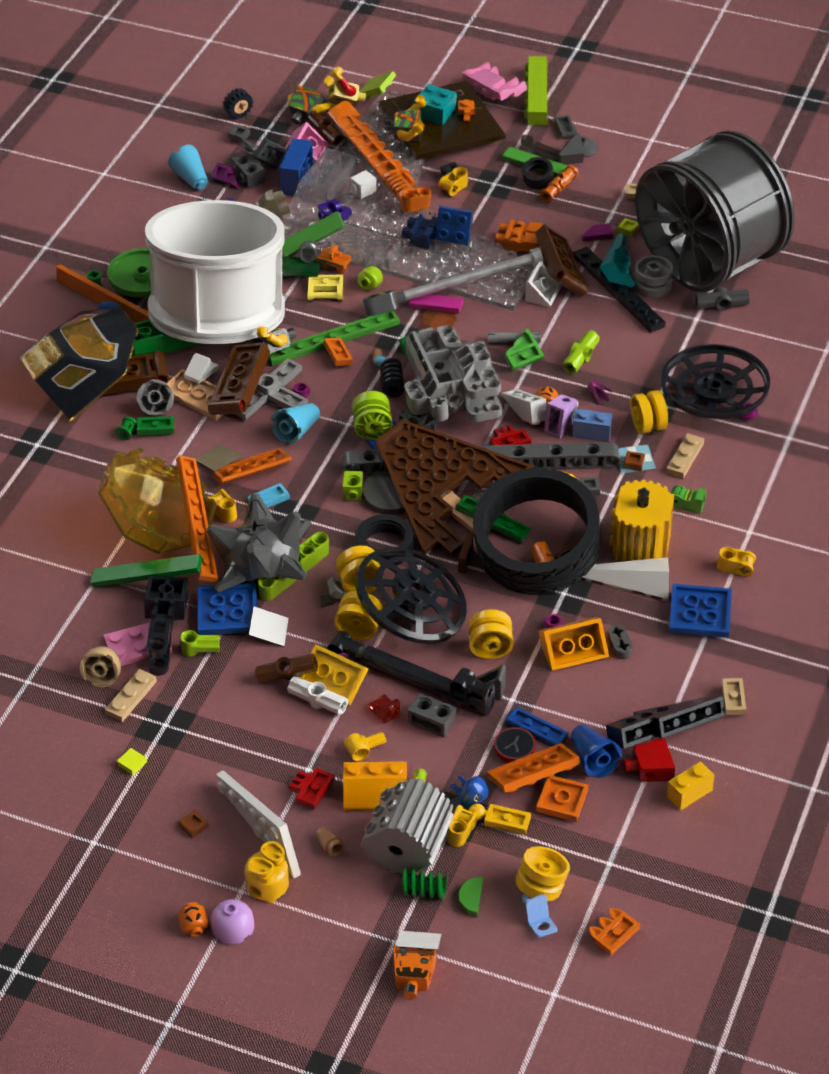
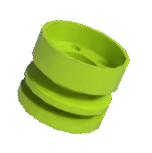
M366 391L354 398L352 402L354 430L358 436L367 440H377L392 429L390 403L386 395L378 391Z

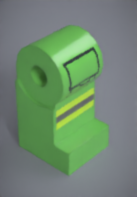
M681 485L674 486L671 490V494H674L673 507L701 514L705 504L707 489L699 488L698 491L686 489Z

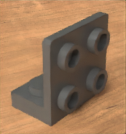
M266 138L262 140L259 146L245 139L241 141L245 145L244 148L248 152L253 153L252 156L258 161L262 159L269 166L279 167V164L283 161V155L287 153L286 148Z

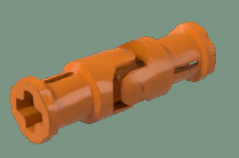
M573 165L566 166L565 171L560 172L547 185L546 189L541 190L540 198L546 203L552 202L553 197L559 195L565 186H568L571 180L578 176L577 168Z

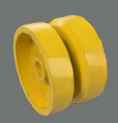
M659 390L649 391L646 396L643 393L631 396L630 409L632 420L639 434L649 433L652 428L655 431L667 428L668 412L666 402Z
M361 545L354 546L343 551L338 556L336 569L340 576L342 587L346 592L356 591L355 577L362 561L370 553L374 552L372 548ZM371 559L366 566L364 579H376L377 571L381 565ZM366 586L367 593L375 590L377 586Z
M350 591L343 595L334 618V625L338 632L345 631L351 635L353 640L358 641L372 638L377 631L378 624L362 606L357 591ZM367 593L375 607L381 611L383 606L375 596Z
M488 609L479 611L469 619V647L474 655L483 659H497L507 655L512 650V621L505 612Z
M542 846L531 847L526 850L522 858L521 866L515 877L516 885L520 891L531 898L545 894L547 901H553L562 892L564 882L570 871L569 862L563 855L551 848Z

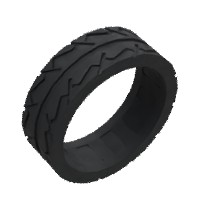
M529 468L505 475L494 482L492 487H488L477 503V510L474 511L473 529L478 559L484 571L494 581L508 590L521 594L544 595L571 587L583 578L582 576L587 575L599 555L597 552L600 551L601 530L596 500L581 481L579 482L575 477L562 471L550 470L548 468ZM533 500H549L561 503L575 511L585 523L586 530L580 542L562 557L549 562L526 563L505 556L492 545L488 537L495 521L505 511L520 503Z

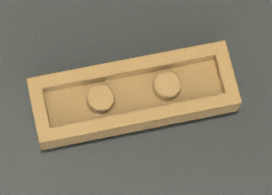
M687 433L667 466L666 473L684 479L704 445V438Z
M139 669L106 707L105 715L123 722L157 682L156 676Z

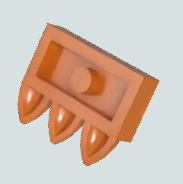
M609 908L612 919L606 917L599 918L603 929L595 926L589 927L590 934L594 938V944L610 956L640 929V923L617 908Z

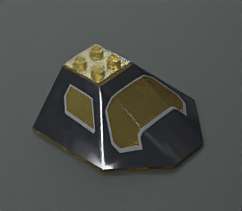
M123 308L81 311L48 333L21 356L20 359L37 384L67 418L72 421L127 374L128 368L126 366L128 359L132 357L134 350L133 341L138 336L139 330Z

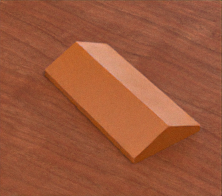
M277 448L229 463L217 471L211 469V472L218 485L221 486L287 465L292 461V458L281 448Z

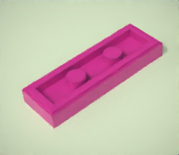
M428 294L411 299L409 301V308L459 314L464 301L463 298Z

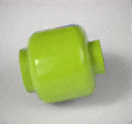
M368 266L358 274V283L364 290H374L382 283V272L375 266Z

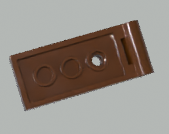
M543 224L535 232L537 243L541 247V253L545 257V264L549 267L550 276L578 296H584L588 291V285L585 284L568 240Z
M265 342L233 346L212 399L208 403L210 415L244 413L271 353Z
M154 351L152 353L129 356L125 373L98 396L139 390L141 385L152 379L168 383L169 375L164 353L162 351ZM77 367L79 380L92 372V370Z

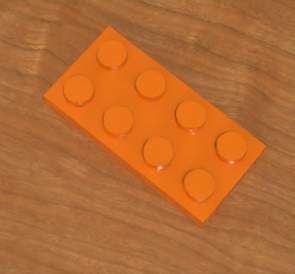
M562 743L489 770L487 771V776L504 793H510L524 785H532L537 780L553 777L555 773L571 770L574 766L580 764V759L578 755Z

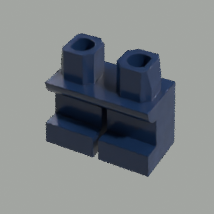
M419 214L418 218L409 217L407 227L402 229V238L409 239L412 246L429 250L435 239L437 217L433 216L431 220L425 219L422 214Z

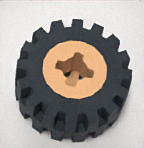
M235 88V91L231 90V93H227L228 96L223 101V108L232 118H243L244 115H248L247 112L250 113V108H253V100L245 90Z

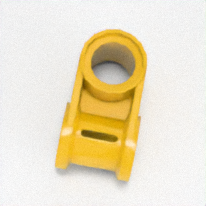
M464 167L455 168L439 180L438 188L447 191L450 196L456 195L468 186L467 169Z
M224 489L218 490V493L212 496L205 497V503L209 510L214 512L223 522L231 523L237 519L235 500Z
M723 547L719 551L717 568L725 573L748 577L753 573L752 566L756 561V556L750 551Z
M461 805L457 806L447 832V842L451 846L460 847L465 843L477 823L475 818L478 817L479 812L475 811L473 813L463 809Z

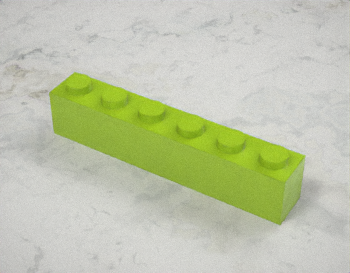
M528 56V62H525V83L527 87L525 91V119H528V125H547V56Z

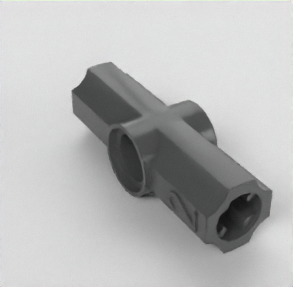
M721 287L711 293L695 294L697 309L717 307L718 310L724 311L731 306L746 305L750 302L748 289L728 291L726 288Z

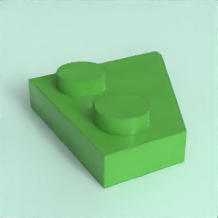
M527 328L505 353L504 358L511 370L514 371L542 360L544 354L529 328Z

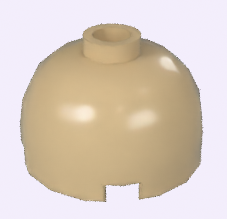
M103 646L90 649L80 663L82 678L85 681L88 679L92 682L91 685L104 688L111 686L117 680L121 671V661L118 654L114 650Z

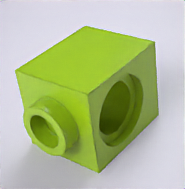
M344 471L343 500L362 501L363 471Z

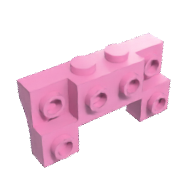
M489 62L484 63L478 68L467 69L462 72L464 81L472 84L475 92L493 101L496 99L502 101L509 95L516 98L527 90L525 81L519 83L517 77L506 83L505 79L499 76L497 67L491 68Z

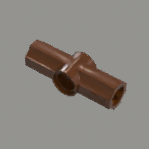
M316 110L310 112L307 121L324 139H327L336 147L340 146L345 137L333 126L332 119L325 118Z
M314 653L293 658L281 657L275 662L256 666L255 673L260 684L284 678L291 680L293 676L297 677L298 675L317 671L318 661ZM290 665L289 669L284 672L285 667Z

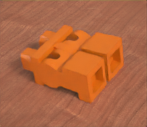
M510 219L509 224L500 223L499 233L496 234L495 245L504 246V251L509 252V250L512 252H529L531 249L540 248L535 232L544 223L529 222V224H525L522 221L515 222L513 219Z

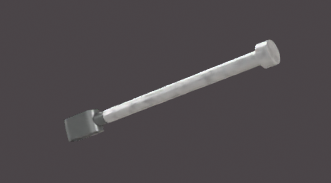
M537 247L529 250V254L398 293H395L394 290H388L363 298L366 315L374 316L398 308L397 303L529 264L536 266L539 261L543 263L541 250Z

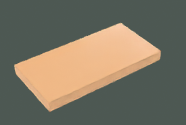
M184 369L168 381L167 384L173 391L174 401L214 421H217L224 415H210L208 412V403L212 399L217 387L216 385L206 380L198 384L185 379L184 374L186 370Z

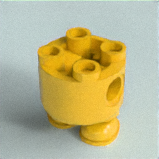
M275 841L266 842L262 845L261 851L253 854L245 864L244 873L247 892L254 898L266 903L275 902L289 887L288 865L284 857V849L279 843Z

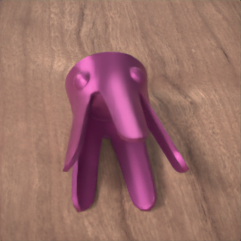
M594 379L588 384V390L590 393H593L599 404H601L598 394L606 401H610L609 396L603 390L613 392L611 389L602 385L598 379Z

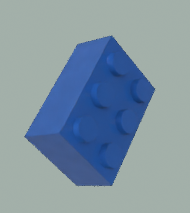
M293 138L291 145H288L287 153L283 155L282 164H279L278 174H280L279 187H281L284 195L301 197L314 168L312 141Z

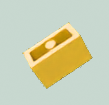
M700 761L668 781L667 798L681 811L713 790L714 774Z

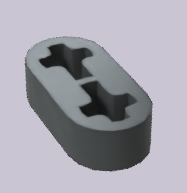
M621 625L611 626L608 630V640L614 655L619 659L629 658L632 654V643L626 629Z

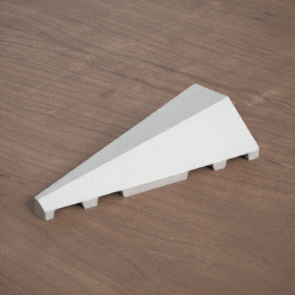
M668 557L594 564L587 575L582 576L588 582L595 580L611 588L631 593L634 590L645 593L647 597L653 595L661 597L663 601L669 600Z

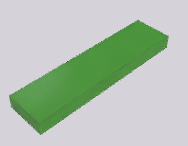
M509 147L502 155V160L523 167L529 159L540 156ZM548 159L552 163L554 177L560 172L565 171V167L568 166ZM543 168L533 169L534 171L544 174L548 172Z
M337 211L286 238L282 247L284 256L291 257L300 252L301 244L305 241L317 243L345 228L340 213Z

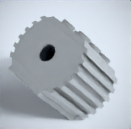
M410 778L404 782H399L396 786L390 789L386 788L381 793V800L372 812L373 817L365 827V834L360 844L361 848L364 847L363 852L369 854V859L375 860V864H380L383 869H389L393 873L403 874V870L406 868L407 874H410L412 869H415V872L432 865L454 816L451 813L453 805H449V798H445V794L443 792L440 793L437 787H432V784L429 782L424 783V780L420 778L417 780Z

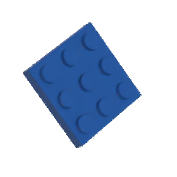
M256 583L238 584L220 593L213 590L215 586L197 587L198 635L249 633L253 607H257Z
M673 584L669 633L729 638L732 589Z

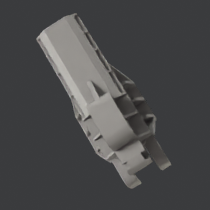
M449 325L436 327L434 331L433 328L419 330V334H416L415 331L409 333L405 340L406 356L416 378L405 383L404 387L406 404L412 414L430 413L432 418L439 422L447 420L451 413L462 411L466 413L468 419L472 422H480L502 416V406L496 396L501 391V382L491 364L490 353L483 341L461 343L454 327ZM452 396H459L456 401H450Z

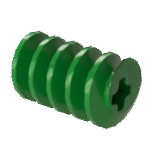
M404 868L402 889L405 896H408L412 890L414 897H417L420 891L422 898H425L429 892L431 899H434L438 893L439 899L443 900L447 891L448 872L445 878H442L440 871H438L436 877H433L431 870L425 876L422 869L419 875H416L415 869H412L411 873L407 874V870Z

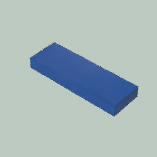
M515 707L505 719L506 725L523 728L529 731L534 736V739L550 747L559 743L563 744L569 737V732L518 707Z

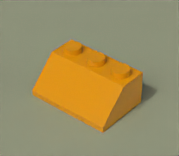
M593 617L538 630L543 653L552 671L609 657L601 618Z
M407 761L344 762V811H373L378 806L381 800L380 795L386 788L390 789L399 782L407 780Z

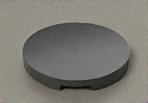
M387 470L377 472L366 480L363 486V498L366 503L375 508V511L384 514L403 512V506Z

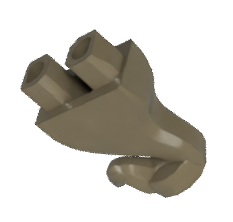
M271 189L259 201L251 203L272 212L281 221L284 220V215L291 213L288 202L279 205V203L286 201L282 190L274 193Z

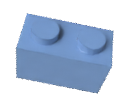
M576 409L573 420V437L609 442L613 414Z

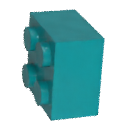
M427 84L419 94L423 95L426 101L425 107H419L423 120L443 125L456 109V92Z

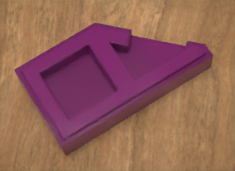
M217 162L211 178L239 188L234 170Z
M610 223L593 225L582 235V241L612 239L613 231Z

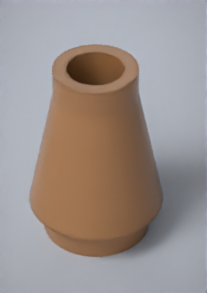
M321 827L316 831L315 836L327 855L334 857L343 851L344 845L340 837L331 833L325 827Z

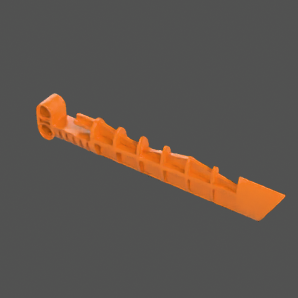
M348 100L342 101L328 111L330 117L401 202L400 208L402 211L414 212L430 207L432 191L427 187L413 189V186H416V182L411 177V172L402 168L403 164L401 161L391 159L394 156L392 151L383 150L386 144L379 141L377 133L368 128V123H362L358 120L361 118V115Z

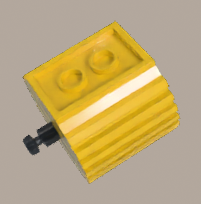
M634 480L632 483L627 481L625 485L620 487L619 494H615L614 506L616 508H612L611 519H614V521L611 522L610 533H613V535L610 536L609 546H613L612 555L615 557V561L625 562L667 557L674 505V494L668 492V487L664 486L663 488L660 483L654 484L650 480L649 482H646V480L641 482Z

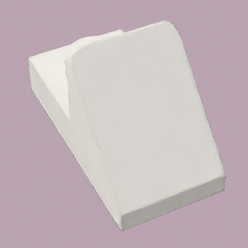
M195 353L184 374V378L199 384L217 371L218 364L211 362L208 357Z

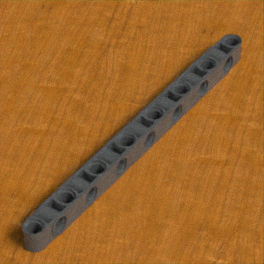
M611 442L479 446L528 463L533 468H548L550 470L615 467L620 463L618 445ZM378 449L352 450L343 454V472L363 471V475L372 476L377 472L387 470Z

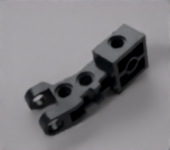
M148 577L144 598L145 618L151 619L147 649L149 654V670L157 676L164 675L169 670L174 620L185 619L188 601V578ZM163 662L164 666L156 668L154 663Z

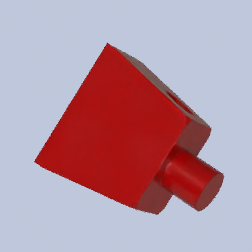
M665 737L636 745L633 748V758L623 760L624 771H636L641 782L670 781L675 775V765Z

